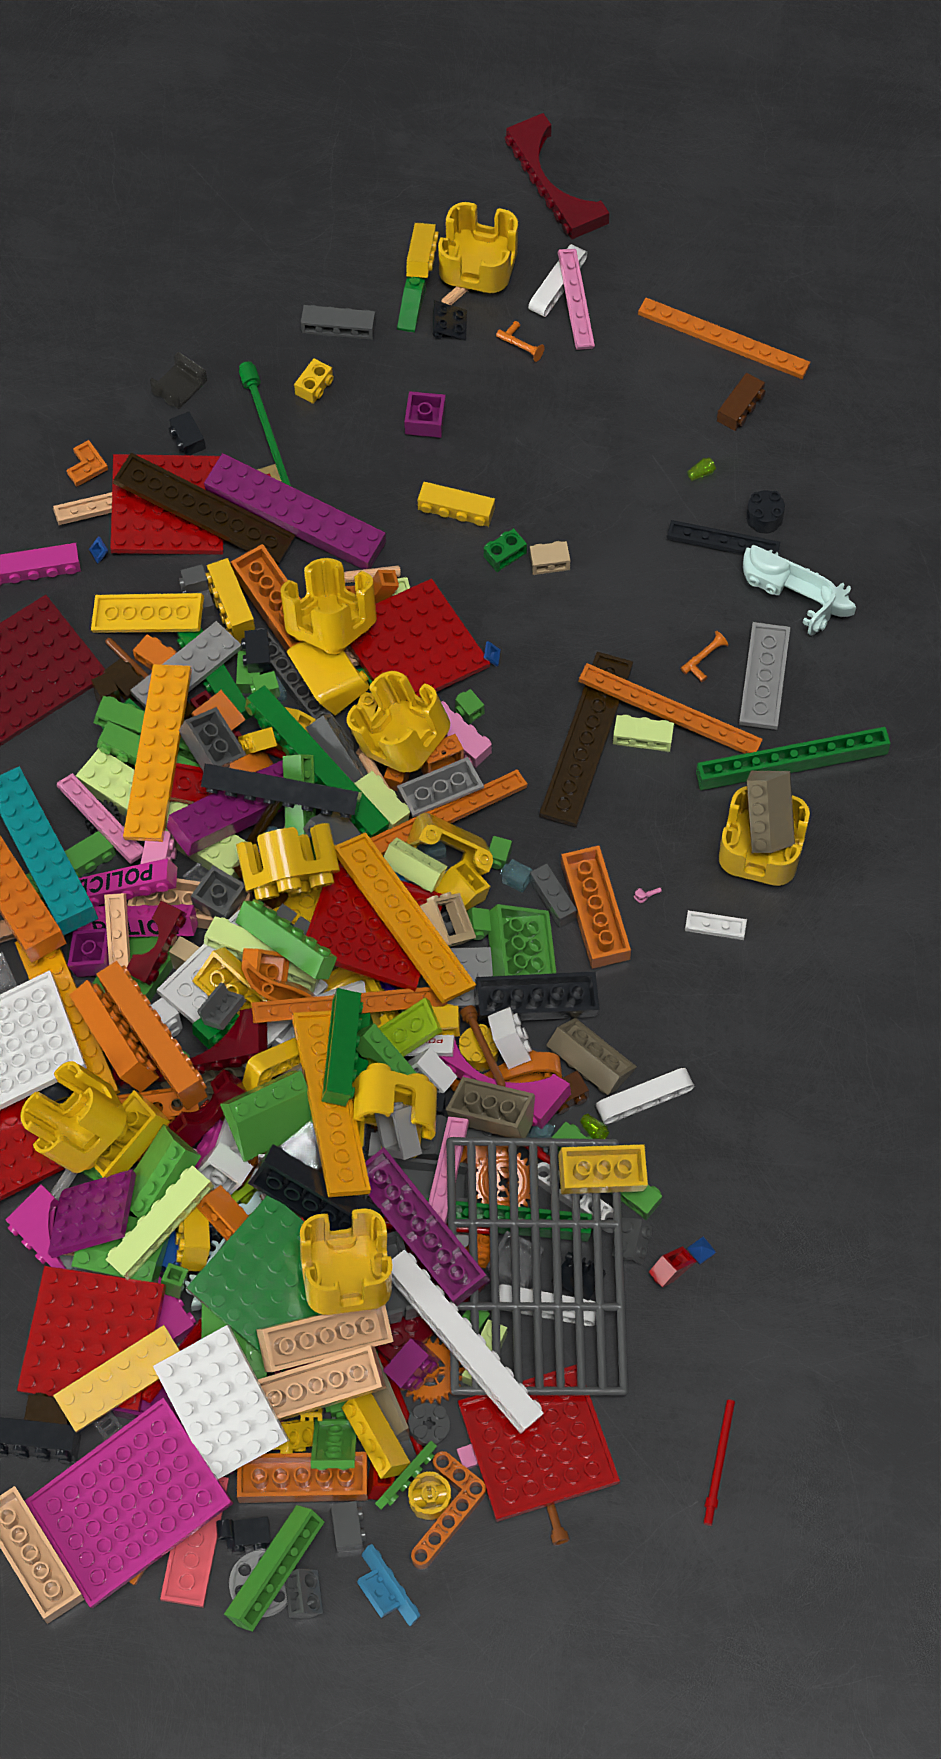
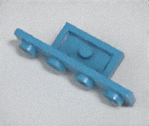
M373 1544L367 1546L362 1553V1557L372 1571L360 1577L357 1581L358 1585L381 1618L398 1609L409 1626L413 1625L420 1617L416 1605L411 1602L405 1589L398 1583L392 1570L385 1564L380 1552L375 1549Z

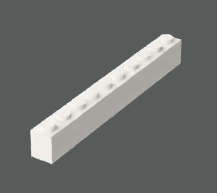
M403 1250L392 1259V1283L519 1433H523L544 1414L541 1411V1405L536 1400L530 1398L528 1390L523 1384H518L513 1378V1372L501 1364L498 1354L493 1350L490 1351L485 1345V1339L472 1330L469 1320L462 1318L458 1313L457 1306L444 1297V1291L438 1285L435 1286L432 1283L429 1273L425 1269L421 1270L416 1264V1258L411 1253Z

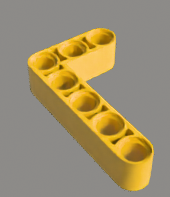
M296 1037L258 1053L249 1059L242 1081L246 1091L271 1081L272 1077L286 1072L301 1063Z

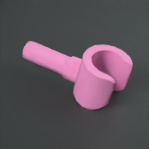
M639 888L635 891L634 898L639 903H644L648 897L662 892V889L657 888L645 893Z

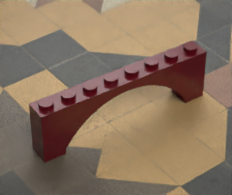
M544 113L506 128L505 141L507 145L512 147L514 156L517 159L519 158L523 170L528 172L531 182L536 184L540 196L545 198L547 207L552 209L555 219L560 221L564 233L568 234L571 240L609 224V211L601 200L598 202L587 201L570 196L555 187L542 171L539 162L540 151L546 139L551 137V123Z
M252 1008L240 1010L238 1019L218 1043L204 1053L189 1058L192 1066L201 1075L205 1071H221L226 1067H240L242 1064H246L251 1057L268 1049L267 1022L253 1023ZM147 1055L148 1060L150 1059L153 1062L151 1057ZM113 1068V1076L116 1083L124 1089L132 1088V1086L118 1076ZM157 1068L155 1071L159 1078L155 1081L165 1082L166 1079Z

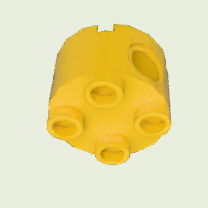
M480 1024L479 1027L497 1062L499 1050L493 1040L491 1029L484 1024ZM468 1028L459 1038V1051L464 1059L478 1072L490 1069L472 1029Z
M436 1472L418 1474L408 1489L409 1504L412 1511L418 1518L425 1520L439 1518L451 1503V1488L448 1481Z

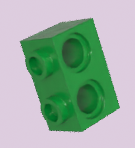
M514 528L509 532L506 531L501 534L498 539L488 542L484 547V558L496 572H499L527 554V543Z

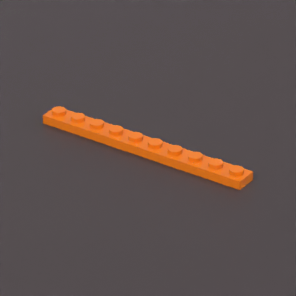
M645 298L638 310V315L802 380L810 366V362L649 298Z
M586 663L578 682L744 754L757 752L762 742V739L588 663Z
M517 769L485 784L481 790L425 813L453 823L527 788V782ZM416 817L370 839L381 854L385 855L389 844L396 837L404 842L407 841Z
M430 987L416 988L415 992L411 989L361 993V1002H363L361 1013L404 1010L425 997L430 1001L431 1006L434 1007L447 1005V1002L442 1004ZM334 995L252 1002L253 1023L293 1020V1013L331 1011Z

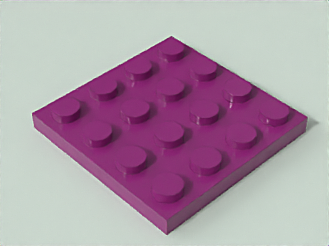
M133 1169L111 1175L108 1178L104 1177L66 1188L61 1192L48 1254L52 1258L125 1237L136 1173Z

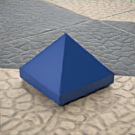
M97 537L89 548L97 563H100L108 552L100 537Z
M487 641L484 649V659L497 667L501 649Z
M704 1236L687 1248L699 1265L716 1253Z

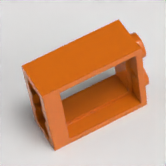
M456 734L443 738L421 766V771L424 775L464 759V749Z

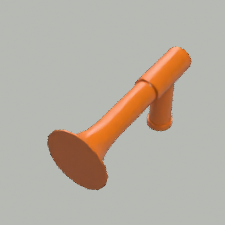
M514 321L506 332L502 330L497 331L496 337L530 352L535 362L542 357L544 352L543 344L538 347L532 346L512 336L520 327L519 322Z
M715 631L714 640L699 654L680 668L684 674L691 671L701 683L704 682L707 676L696 665L717 647L723 645L728 647L729 645L725 637L720 632Z

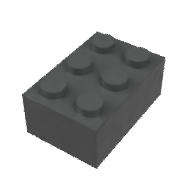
M217 707L186 719L179 729L181 737L203 771L205 763L230 767L229 764L246 756L245 751Z

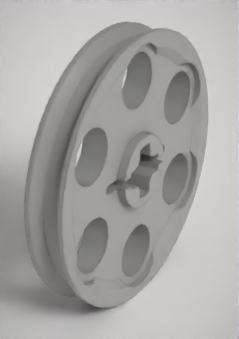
M266 1550L250 1552L240 1558L234 1565L229 1578L232 1600L236 1597V1589L244 1585ZM243 1565H248L251 1568V1572L247 1576H242L239 1573V1568ZM285 1583L280 1589L285 1594V1599L280 1603L273 1600L262 1617L275 1615L288 1605Z

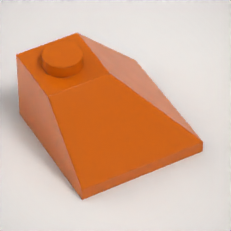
M253 948L243 949L242 960L246 959L260 974L269 979L287 981L289 960L275 951Z

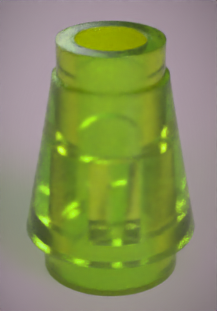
M707 457L701 459L687 473L693 481L713 474L716 467L712 459Z
M585 1114L581 1118L580 1123L591 1138L606 1139L608 1137L609 1130L605 1124L589 1114Z

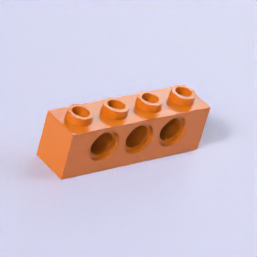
M172 1088L138 1092L152 1104L160 1102L163 1105L160 1111L168 1120L174 1119L182 1111L194 1112L199 1110V1103L188 1110L183 1105L180 1107L173 1106L172 1101L179 1098ZM131 1093L117 1095L121 1104Z

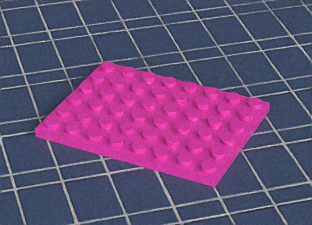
M164 1397L25 1500L31 1513L90 1608L97 1606L233 1504L229 1495L192 1443L183 1424Z

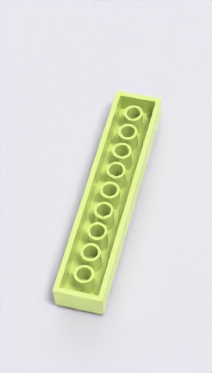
M98 748L77 773L76 778L97 799L102 802L107 800L108 804L111 801L114 806L116 805L119 813L125 817L127 816L134 769L112 755L101 752ZM170 801L166 827L168 823L169 814H172L188 806L189 804ZM233 834L189 856V858L207 870L215 866L232 877L239 879L240 877L232 869L239 859L236 844L246 841ZM175 840V848H177L179 852L183 853L188 857V855L184 852V850Z

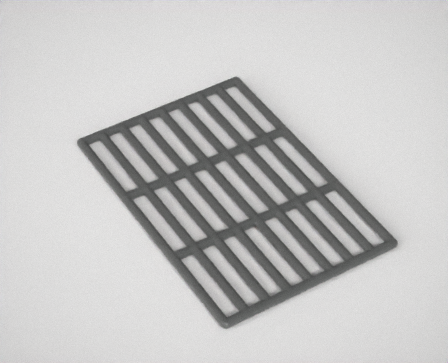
M449 1137L446 1140L448 1227L455 1236L456 1227H469V1254L477 1264V1227H490L491 1302H479L477 1290L470 1295V1302H462L457 1308L458 1310H470L472 1330L476 1334H479V1310H491L492 1350L498 1354L500 1362V1311H512L514 1379L518 1384H523L521 1311H533L535 1387H526L528 1395H626L628 1393L621 1192H612L613 1220H601L600 1193H592L593 1220H581L580 1194H571L572 1220H560L558 1147L619 1145L617 1139ZM455 1146H467L469 1219H456ZM475 1146H488L489 1219H477ZM496 1146H508L510 1219H498ZM517 1146H529L531 1219H518ZM537 1146L550 1148L552 1220L539 1219ZM498 1227L510 1228L512 1302H500ZM519 1228H531L533 1302H521ZM539 1228H552L554 1302H541ZM560 1228L573 1229L575 1302H562ZM581 1228H593L596 1302H583ZM601 1228H614L616 1303H604ZM542 1311H554L556 1387H544ZM563 1311H575L577 1387H565ZM584 1311H596L598 1387H586ZM604 1311H617L619 1387H607ZM450 1351L451 1393L453 1395H487L473 1377L472 1386H459V1361Z

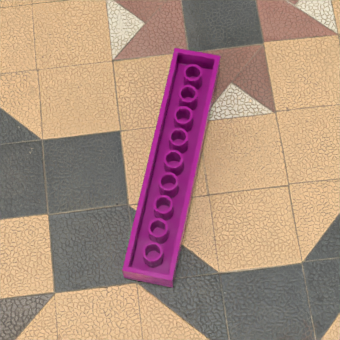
M221 454L204 482L205 490L361 569H371L386 543L385 532L226 454Z

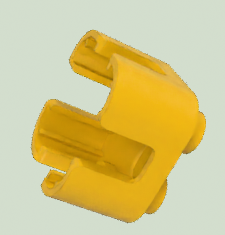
M461 202L452 206L446 217V238L440 237L438 243L439 275L441 279L452 286L487 293H496L503 290L509 283L518 252V220L516 216L508 210L499 208L495 213L494 227L477 222L476 204Z
M321 558L312 561L305 567L307 593L304 598L299 599L297 583L288 580L282 585L281 599L285 630L299 641L310 643L323 649L326 653L338 654L343 652L361 634L367 632L377 620L373 578L364 571L354 576L356 594H354L345 587L343 564L332 558Z
M396 671L385 672L376 677L370 684V691L378 704L377 711L369 719L363 707L354 705L347 715V724L365 756L400 772H414L421 768L450 729V719L432 686L424 683L419 689L422 697L420 698L415 694L408 678L404 674Z
M745 786L737 790L732 797L727 825L722 833L719 851L721 867L731 875L770 885L780 886L790 882L797 870L808 826L810 811L807 804L799 797L792 795L795 844L773 853H752L748 789Z
M322 823L310 828L316 860H314L309 836L307 834L298 836V831L294 827L278 829L258 835L257 841L263 870L256 844L252 845L251 842L236 844L246 892H254L256 900L263 901L279 897V893L287 892L288 897L298 896L311 892V888L334 884L333 874L339 872L340 869L330 824Z
M68 1061L55 1070L54 1076L59 1083L74 1091L73 1094L65 1102L58 1104L44 1094L34 1092L26 1100L22 1108L21 1122L26 1130L39 1137L33 1144L37 1152L73 1173H80L93 1168L99 1156L114 1141L120 1140L125 1135L128 1123L126 1121V1112L112 1086L76 1062Z
M373 1063L367 1066L366 1070L362 1071L355 1081L352 1082V1087H355L352 1099L354 1107L353 1119L357 1121L362 1147L364 1145L365 1123L377 1126L374 1113L384 1114L386 1117H389L394 1111V1103L403 1102L405 1105L412 1106L411 1122L416 1124L420 1145L421 1136L429 1140L434 1138L436 1134L437 1087L429 1081L426 1075L419 1073L406 1075L391 1071L390 1066L386 1064Z
M356 1209L352 1211V1227L344 1230L330 1231L328 1214L311 1216L302 1224L300 1229V1258L306 1299L312 1310L323 1315H333L377 1309L388 1302L392 1293L393 1265L391 1256H387L386 1223L378 1212L371 1209Z

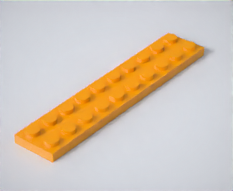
M153 664L123 833L124 840L163 842L181 738L179 729L184 720L192 673L191 666Z
M365 832L335 845L336 855L341 864L443 1004L473 990L476 983Z
M16 941L15 945L30 980L45 972H52L86 1063V1069L108 1082L116 1095L119 1094V1088L101 1046L69 996L77 989V986L61 947L31 963L19 942Z
M331 1011L293 1013L292 1021L302 1071L307 1084V1095L328 1197L370 1194L371 1187L357 1121L353 1119L354 1107L352 1099H349L346 1106L321 1101Z

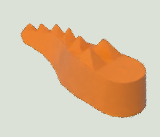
M246 959L242 960L244 976L250 986L258 994L271 1001L317 997L313 992L300 984L269 979L260 974Z
M532 1050L529 1052L531 1060L511 1069H508L506 1063L498 1066L505 1082H534L550 1078L553 1074L562 1078L560 1057L551 1052H536ZM491 1070L483 1074L487 1077L495 1079ZM455 1079L450 1085L453 1091H456L461 1080Z

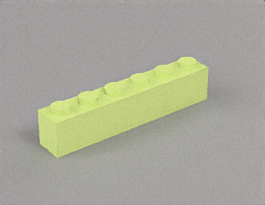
M214 917L204 937L205 945L216 950L225 947L241 961L244 948L275 951L240 925L232 924L223 917ZM289 961L287 981L300 984L314 992L320 979H314Z
M193 1165L185 1169L177 1183L170 1185L166 1190L165 1196L152 1205V1210L138 1220L137 1226L132 1231L125 1234L118 1247L110 1250L106 1261L127 1280L130 1279L193 1211L202 1198L214 1188V1185Z

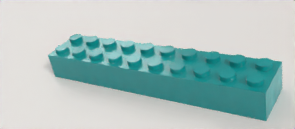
M20 766L1 774L0 817L50 914L61 929L63 936L97 920L98 916L94 906Z

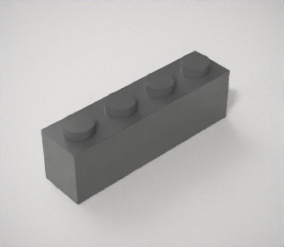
M304 305L301 331L305 334L373 340L376 322L375 311Z
M331 714L322 715L306 727L309 735L353 783L368 774Z

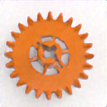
M503 1148L501 1154L496 1150L498 1170L497 1195L499 1192H505L507 1197L497 1196V1205L510 1206V1194L508 1192L509 1171L503 1173L500 1167L509 1168V1154H506V1150ZM488 1152L486 1153L487 1160L480 1157L479 1160L482 1165L476 1164V1169L478 1170L476 1172V1192H478L476 1197L477 1199L481 1198L480 1203L489 1204ZM518 1153V1207H521L520 1204L527 1207L526 1199L530 1200L529 1165H525L528 1158L520 1160L521 1153ZM500 1177L503 1180L507 1179L506 1188L503 1185L499 1186Z
M437 1337L434 1343L429 1338L425 1345L440 1358L445 1367H439L438 1364L437 1369L431 1374L428 1373L423 1379L424 1383L418 1390L407 1391L406 1397L414 1395L413 1402L420 1398L421 1404L425 1403L426 1400L431 1404L434 1400L441 1404V1398L449 1401L448 1394L453 1395L450 1384V1350L446 1348L447 1346L444 1343L439 1345V1338ZM459 1367V1374L463 1373L465 1368ZM459 1375V1381H462L461 1375ZM445 1376L443 1380L439 1383L437 1380L438 1377ZM435 1381V1383L437 1384L434 1386H425L426 1382Z

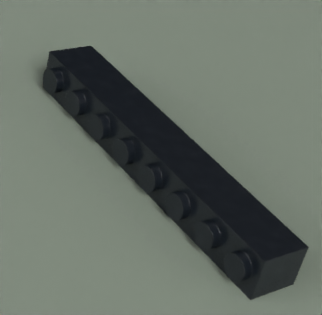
M206 763L201 787H205L206 792L217 794L218 790L225 791V795L237 797V794H243L244 799L256 801V797L264 798V803L275 804V801L283 802L282 806L294 808V804L302 805V810L313 812L314 808L321 809L323 814L332 815L334 811L339 812L340 817L352 819V815L358 816L362 792Z

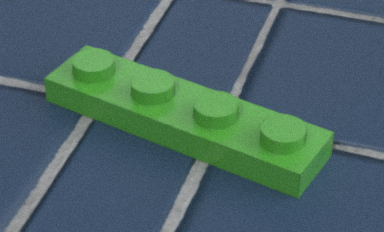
M430 1441L375 1504L380 1509L386 1504L391 1506L399 1497L396 1494L397 1491L403 1492L411 1483L408 1479L411 1476L415 1479L423 1468L420 1465L422 1463L425 1465L429 1463L435 1456L432 1452L437 1447L436 1444Z

